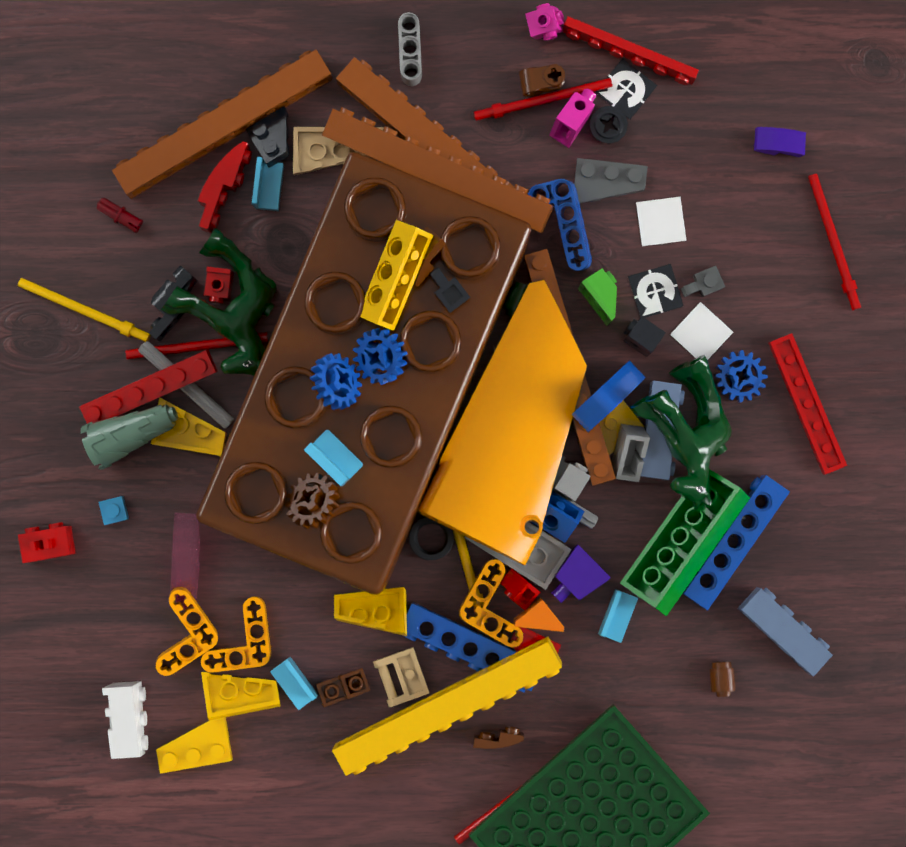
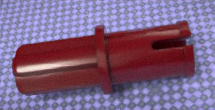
M101 198L97 204V210L114 219V223H120L134 233L140 230V224H143V220L126 211V207L121 208L106 198Z

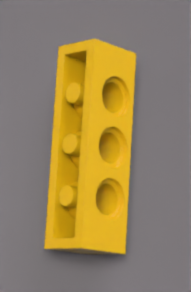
M395 221L366 292L361 318L387 329L395 330L432 240V234L404 222Z

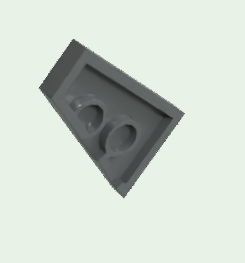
M577 158L574 185L577 190L579 204L644 191L648 166Z

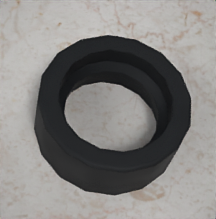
M426 516L418 519L412 525L409 532V544L412 551L418 557L425 560L443 558L451 550L454 543L452 529ZM436 524L444 530L445 543L440 550L428 552L419 546L417 535L424 525Z

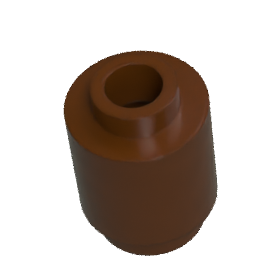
M731 662L712 663V669H710L711 692H716L717 697L731 696L732 691H736L734 668H731Z

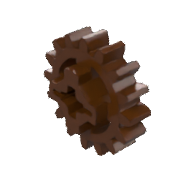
M308 473L306 480H302L299 477V484L297 486H290L293 490L292 494H287V498L290 499V502L284 504L289 510L287 516L293 519L292 521L305 529H309L310 525L317 529L319 522L326 525V517L335 516L332 509L339 508V505L335 502V500L340 498V495L336 492L338 487L327 476L323 477L319 473H316L314 477Z

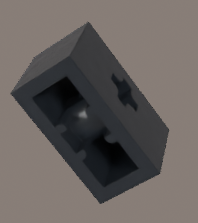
M642 316L638 321L633 319L623 332L626 335L623 341L647 357L654 351L666 332Z

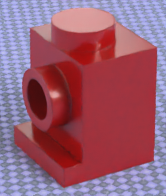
M207 267L204 296L209 298V302L223 304L224 300L230 301L234 272L231 269ZM216 281L221 282L219 289H214L213 287Z
M513 568L510 569L500 582L507 589L504 593L524 610L540 594L539 590Z

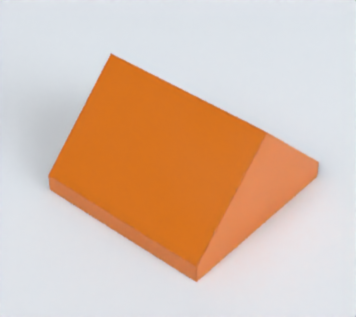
M540 597L513 620L515 627L564 632L562 623Z

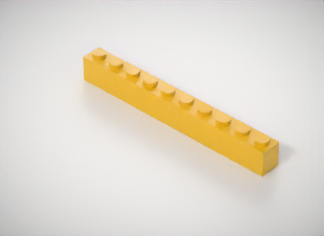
M546 637L335 743L332 752L345 776L351 773L357 775L363 772L367 765L373 762L379 764L388 758L387 755L393 752L399 754L408 749L409 744L415 741L421 743L427 740L431 733L437 730L443 732L452 726L451 723L460 720V722L465 721L473 716V712L479 709L484 711L491 708L495 704L494 701L503 698V700L509 699L516 694V690L522 687L529 689L538 683V679L544 676L547 678L555 676L560 672L559 669L562 668V661L550 638Z

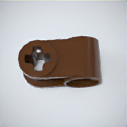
M557 64L519 71L523 96L529 97L559 90L564 85V69ZM551 74H555L558 77L557 82H553Z

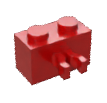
M63 522L49 524V529L40 531L39 526L25 529V534L18 535L22 563L76 554L71 526H63Z

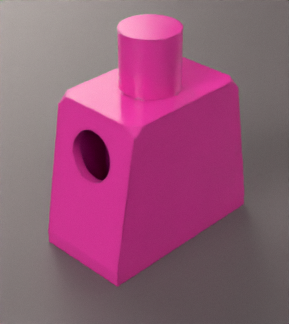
M584 89L581 94L575 92L557 116L549 136L569 148L595 106L593 101L596 98L595 93L590 89Z

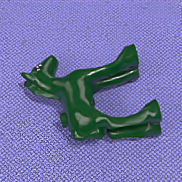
M215 228L199 254L206 257H218L230 264L237 273L241 294L225 310H221L176 286L161 311L169 315L189 313L205 321L219 335L232 341L238 347V352L222 361L220 366L224 374H248L255 376L265 352V347H263L260 336L254 327L262 315L267 317L275 305L271 301L274 298V294L277 293V286L260 268L253 270L251 259L244 255L232 240L224 237L223 233Z
M705 355L699 356L690 362H684L669 372L674 379L687 387L695 399L697 405L695 428L691 429L667 390L644 397L630 407L637 417L651 420L663 434L672 456L686 467L688 476L673 479L670 487L685 499L692 501L695 510L702 503L706 506H711L710 459L713 455L718 456L727 450L725 444L731 436V426L724 414L721 398L715 387ZM664 414L670 419V421H671V423L673 424V426L675 427V429H674V428L672 427V425L669 423V421H668L667 418L664 416Z

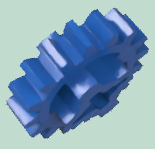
M376 328L372 331L364 332V337L356 340L360 346L353 348V351L358 353V356L353 358V361L359 362L356 370H363L362 378L371 377L370 381L372 384L379 382L380 385L388 383V381H395L398 375L404 373L400 367L407 365V362L402 359V356L408 354L407 351L401 350L404 342L396 341L398 337L396 333L389 336V329L380 330V328ZM374 340H381V341H383V342H382V343H378V342H375V343H374L373 341H374ZM378 369H381L382 371L386 370L387 372H378Z
M743 350L739 351L738 356L734 352L729 353L730 360L723 357L721 360L724 365L718 364L716 368L720 373L714 375V378L720 379V382L715 386L723 387L721 395L728 393V400L730 401L737 397L738 403L743 402L744 397L747 401L752 400V394L759 396L758 388L763 389L766 387L761 381L768 378L767 375L762 374L766 366L758 365L761 360L760 357L753 360V353L750 352L747 356H744ZM735 361H742L737 368L729 366ZM751 366L755 371L756 377L752 374ZM743 370L742 376L745 379L739 382V377L736 374ZM726 377H728L730 380V387L726 382ZM744 385L752 387L747 392H740Z
M330 353L316 360L317 365L311 368L315 375L311 376L310 380L315 382V385L311 388L318 391L317 400L323 398V406L331 405L332 410L338 408L342 410L356 403V397L361 395L357 388L362 386V383L357 382L360 373L354 372L356 365H349V358L341 359L340 353L335 355Z

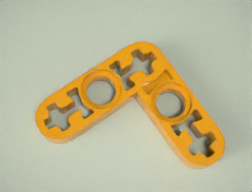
M496 559L489 560L483 565L461 604L459 616L465 623L503 645L517 647L523 641L522 630L486 609L505 574V566L501 561ZM497 564V570L500 573L499 575L494 574L490 580L495 582L492 586L489 582L481 580L482 576L488 578L491 571L488 567ZM480 584L488 587L489 593L485 598H479L476 595V587ZM472 596L473 599L483 602L481 607L477 604L474 608L476 616H470L467 619V613L464 610L465 608L472 607L474 602L469 601ZM489 617H493L497 621L498 625L494 631H488L485 628L484 623ZM503 623L506 624V627L503 628L508 632L516 631L515 636L518 637L516 641L512 640L509 643L508 636L502 633L500 638L496 636L501 631Z
M177 587L171 591L169 604L190 635L158 656L156 670L163 676L174 674L212 649L218 641L216 628L192 594L184 587ZM175 594H179L180 596H186L184 598V603L188 608L183 613L181 612L182 610H184V606L182 605V603L180 601L176 603L174 602L176 599ZM191 612H196L200 615L201 619L198 623L191 624L187 621V615ZM204 623L206 624L205 626H203V630L205 631V633L207 635L211 633L213 634L211 636V642H209L208 640L202 641L203 633L199 628ZM183 645H190L193 647L194 653L191 656H184L181 654L180 648ZM173 652H176L178 659L172 661L171 668L167 666L162 667L163 659L170 661L174 658Z
M253 596L248 598L243 604L247 646L215 649L206 652L201 658V666L205 671L213 673L261 667L269 662L271 646L266 605L262 598ZM252 601L261 606V609L257 610L256 613L257 618L262 616L263 621L255 620L251 623L249 622V618H254L253 610H248V606L252 605ZM255 624L263 627L264 634L260 638H255L251 635V627ZM265 640V644H261L260 647L261 652L266 653V657L262 658V662H259L258 658H254V654L258 651L257 645L252 646V642L258 643ZM234 651L242 654L243 661L239 665H234L230 662V654ZM225 652L227 667H223L224 662L216 663L214 668H212L211 664H207L206 660L210 658V655L218 659L222 658V653Z

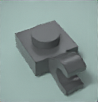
M715 265L694 274L695 282L683 286L681 292L684 297H687L699 291L701 296L705 297L725 288V285Z

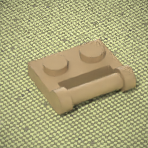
M414 647L373 661L375 668H378L388 696L386 701L389 707L430 693ZM390 663L394 664L404 692L402 695L397 696L387 667Z

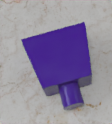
M576 544L555 574V577L561 583L551 593L561 603L571 593L578 600H581L607 582L611 577Z

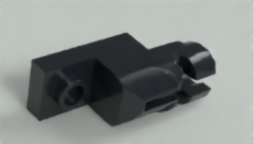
M181 265L172 273L176 278V282L166 280L151 300V304L164 314L162 318L158 317L150 326L152 330L149 332L150 335L160 342L185 314L169 315L161 311L162 307L176 286L190 293L198 282Z

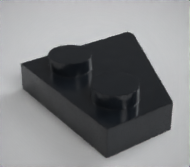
M285 106L246 128L247 133L268 168L289 156V145L287 143L289 138V129L287 127L288 112Z

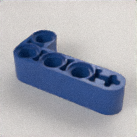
M557 179L533 186L529 190L528 195L536 198L537 192L544 190L546 198L551 199L549 204L555 207L568 266L576 271L588 269L592 263V257L575 185L571 181ZM562 184H567L569 192L566 196L561 197L558 191L559 187ZM568 207H572L574 210V216L570 220H566L564 217V211ZM576 230L580 238L573 244L569 240V234ZM581 246H582V248H583V249H578V253H577V251H574V250L572 251V250H571L572 247H573V248H578V247H581ZM578 254L579 256L584 257V261L581 262V266L580 264L575 263V259L578 258Z
M629 360L571 415L589 432L615 409L646 377Z

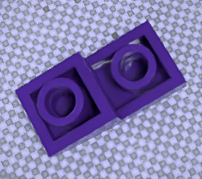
M774 127L755 128L754 151L770 155L782 153L795 157L805 155L806 132Z

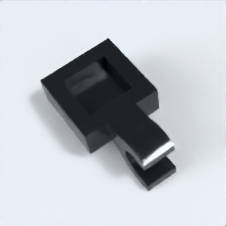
M438 267L430 273V277L440 288L434 294L449 313L470 299L468 293L455 277L448 281Z

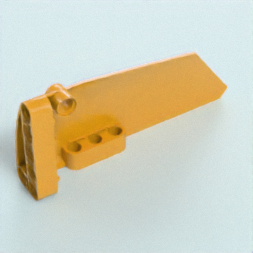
M545 280L529 283L440 459V466L418 508V512L427 518L523 565H526L542 534L543 521L573 418L571 414L575 411L587 368ZM528 522H535L539 526V530L535 534L526 532L525 525Z

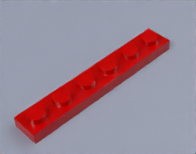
M567 16L564 23L563 32L570 39L584 40L592 48L608 50L614 57L630 59L634 65L639 67L647 66L652 68L653 72L658 75L674 77L675 81L680 84L693 85L699 72L696 68Z
M791 333L769 342L768 344L823 475L847 466L793 334Z
M207 349L83 404L79 408L87 424L103 421L207 377L218 370Z

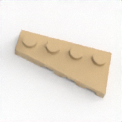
M294 127V176L344 164L348 154L351 152H357L364 156L367 155L322 136L325 127Z

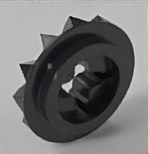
M613 106L599 108L594 112L590 120L592 135L598 142L607 144L618 142L625 135L628 127L625 114ZM613 117L612 126L615 129H609L606 133H603L605 125L602 122L607 123Z

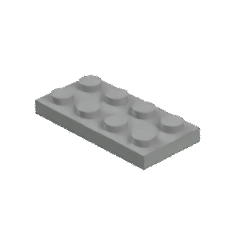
M530 522L525 525V530L529 534H535L539 530ZM542 531L526 565H523L465 536L467 540L545 590L571 551L569 547Z

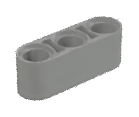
M407 12L402 14L398 20L400 73L404 84L415 86L422 79L420 25L418 17L413 13ZM409 22L415 25L412 30H405L403 28L404 24ZM414 46L416 51L411 54L404 51L405 47ZM411 68L418 72L413 77H408L405 74L406 70Z

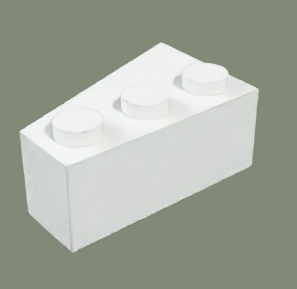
M142 681L112 683L102 688L103 695H108L109 708H105V715L110 719L108 738L111 759L141 757L145 754V750H148V736L144 735V726L147 725V713L143 711V702L146 700L145 687H142Z

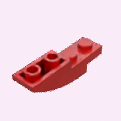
M241 142L223 157L202 188L197 201L201 206L205 207L199 224L203 231L212 233L213 228H217L220 221V215L218 214L220 207L226 204L228 198L226 190L236 192L237 186L241 187L245 174L242 172L244 166L250 163L252 151H250L251 148L247 142Z

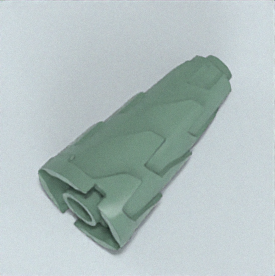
M158 405L140 412L136 411L95 423L90 422L81 427V434L87 432V437L83 438L82 442L94 466L101 464L98 469L103 470L111 467L113 463L145 445L148 441L171 430L179 419L174 407Z

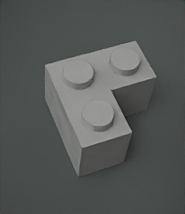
M562 455L553 490L571 501H576L591 476L587 474L588 469L576 462L572 465L571 463L564 462L566 457Z

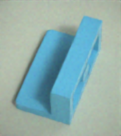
M257 157L252 205L255 209L279 211L284 171L283 163H277L268 168L264 159Z
M325 430L314 443H310L304 449L340 486H344L363 466V463L329 430Z
M615 589L598 634L621 643L638 598Z
M291 657L270 671L298 710L317 698L318 693Z

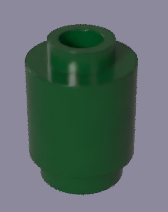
M515 282L514 286L510 287L503 305L506 315L513 316L528 285Z

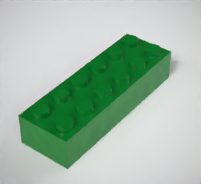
M710 469L711 506H706L702 503L695 510L693 502L681 496L620 582L630 592L665 616L671 611L750 499L740 487Z

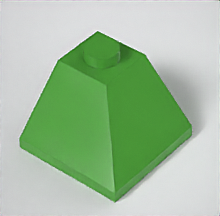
M602 268L582 281L578 290L605 325L608 326L615 318L617 286L615 283L617 281L609 271L605 272Z

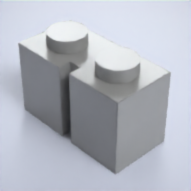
M620 425L611 462L616 479L639 482L644 464L642 458L646 456L650 437L644 427Z

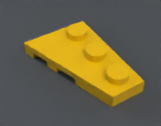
M159 397L158 405L174 407L179 419L171 430L152 439V445L221 456L225 447L226 432Z
M404 587L384 589L378 595H373L366 591L334 595V618L340 622L407 636L406 589Z
M201 672L208 720L281 706L277 682L274 680L249 677L238 678L232 677V675L223 674L221 676Z
M226 717L209 720L156 749L160 774L232 761Z

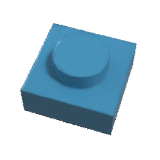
M124 496L98 502L104 525L129 519Z

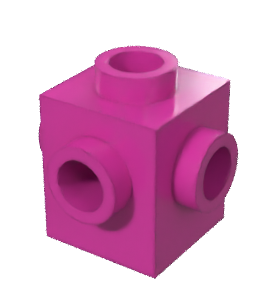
M549 3L539 5L535 11L525 14L530 36L534 39L543 38V40H550L556 38L557 33L563 32L562 25L565 23L563 13L553 5L550 6Z

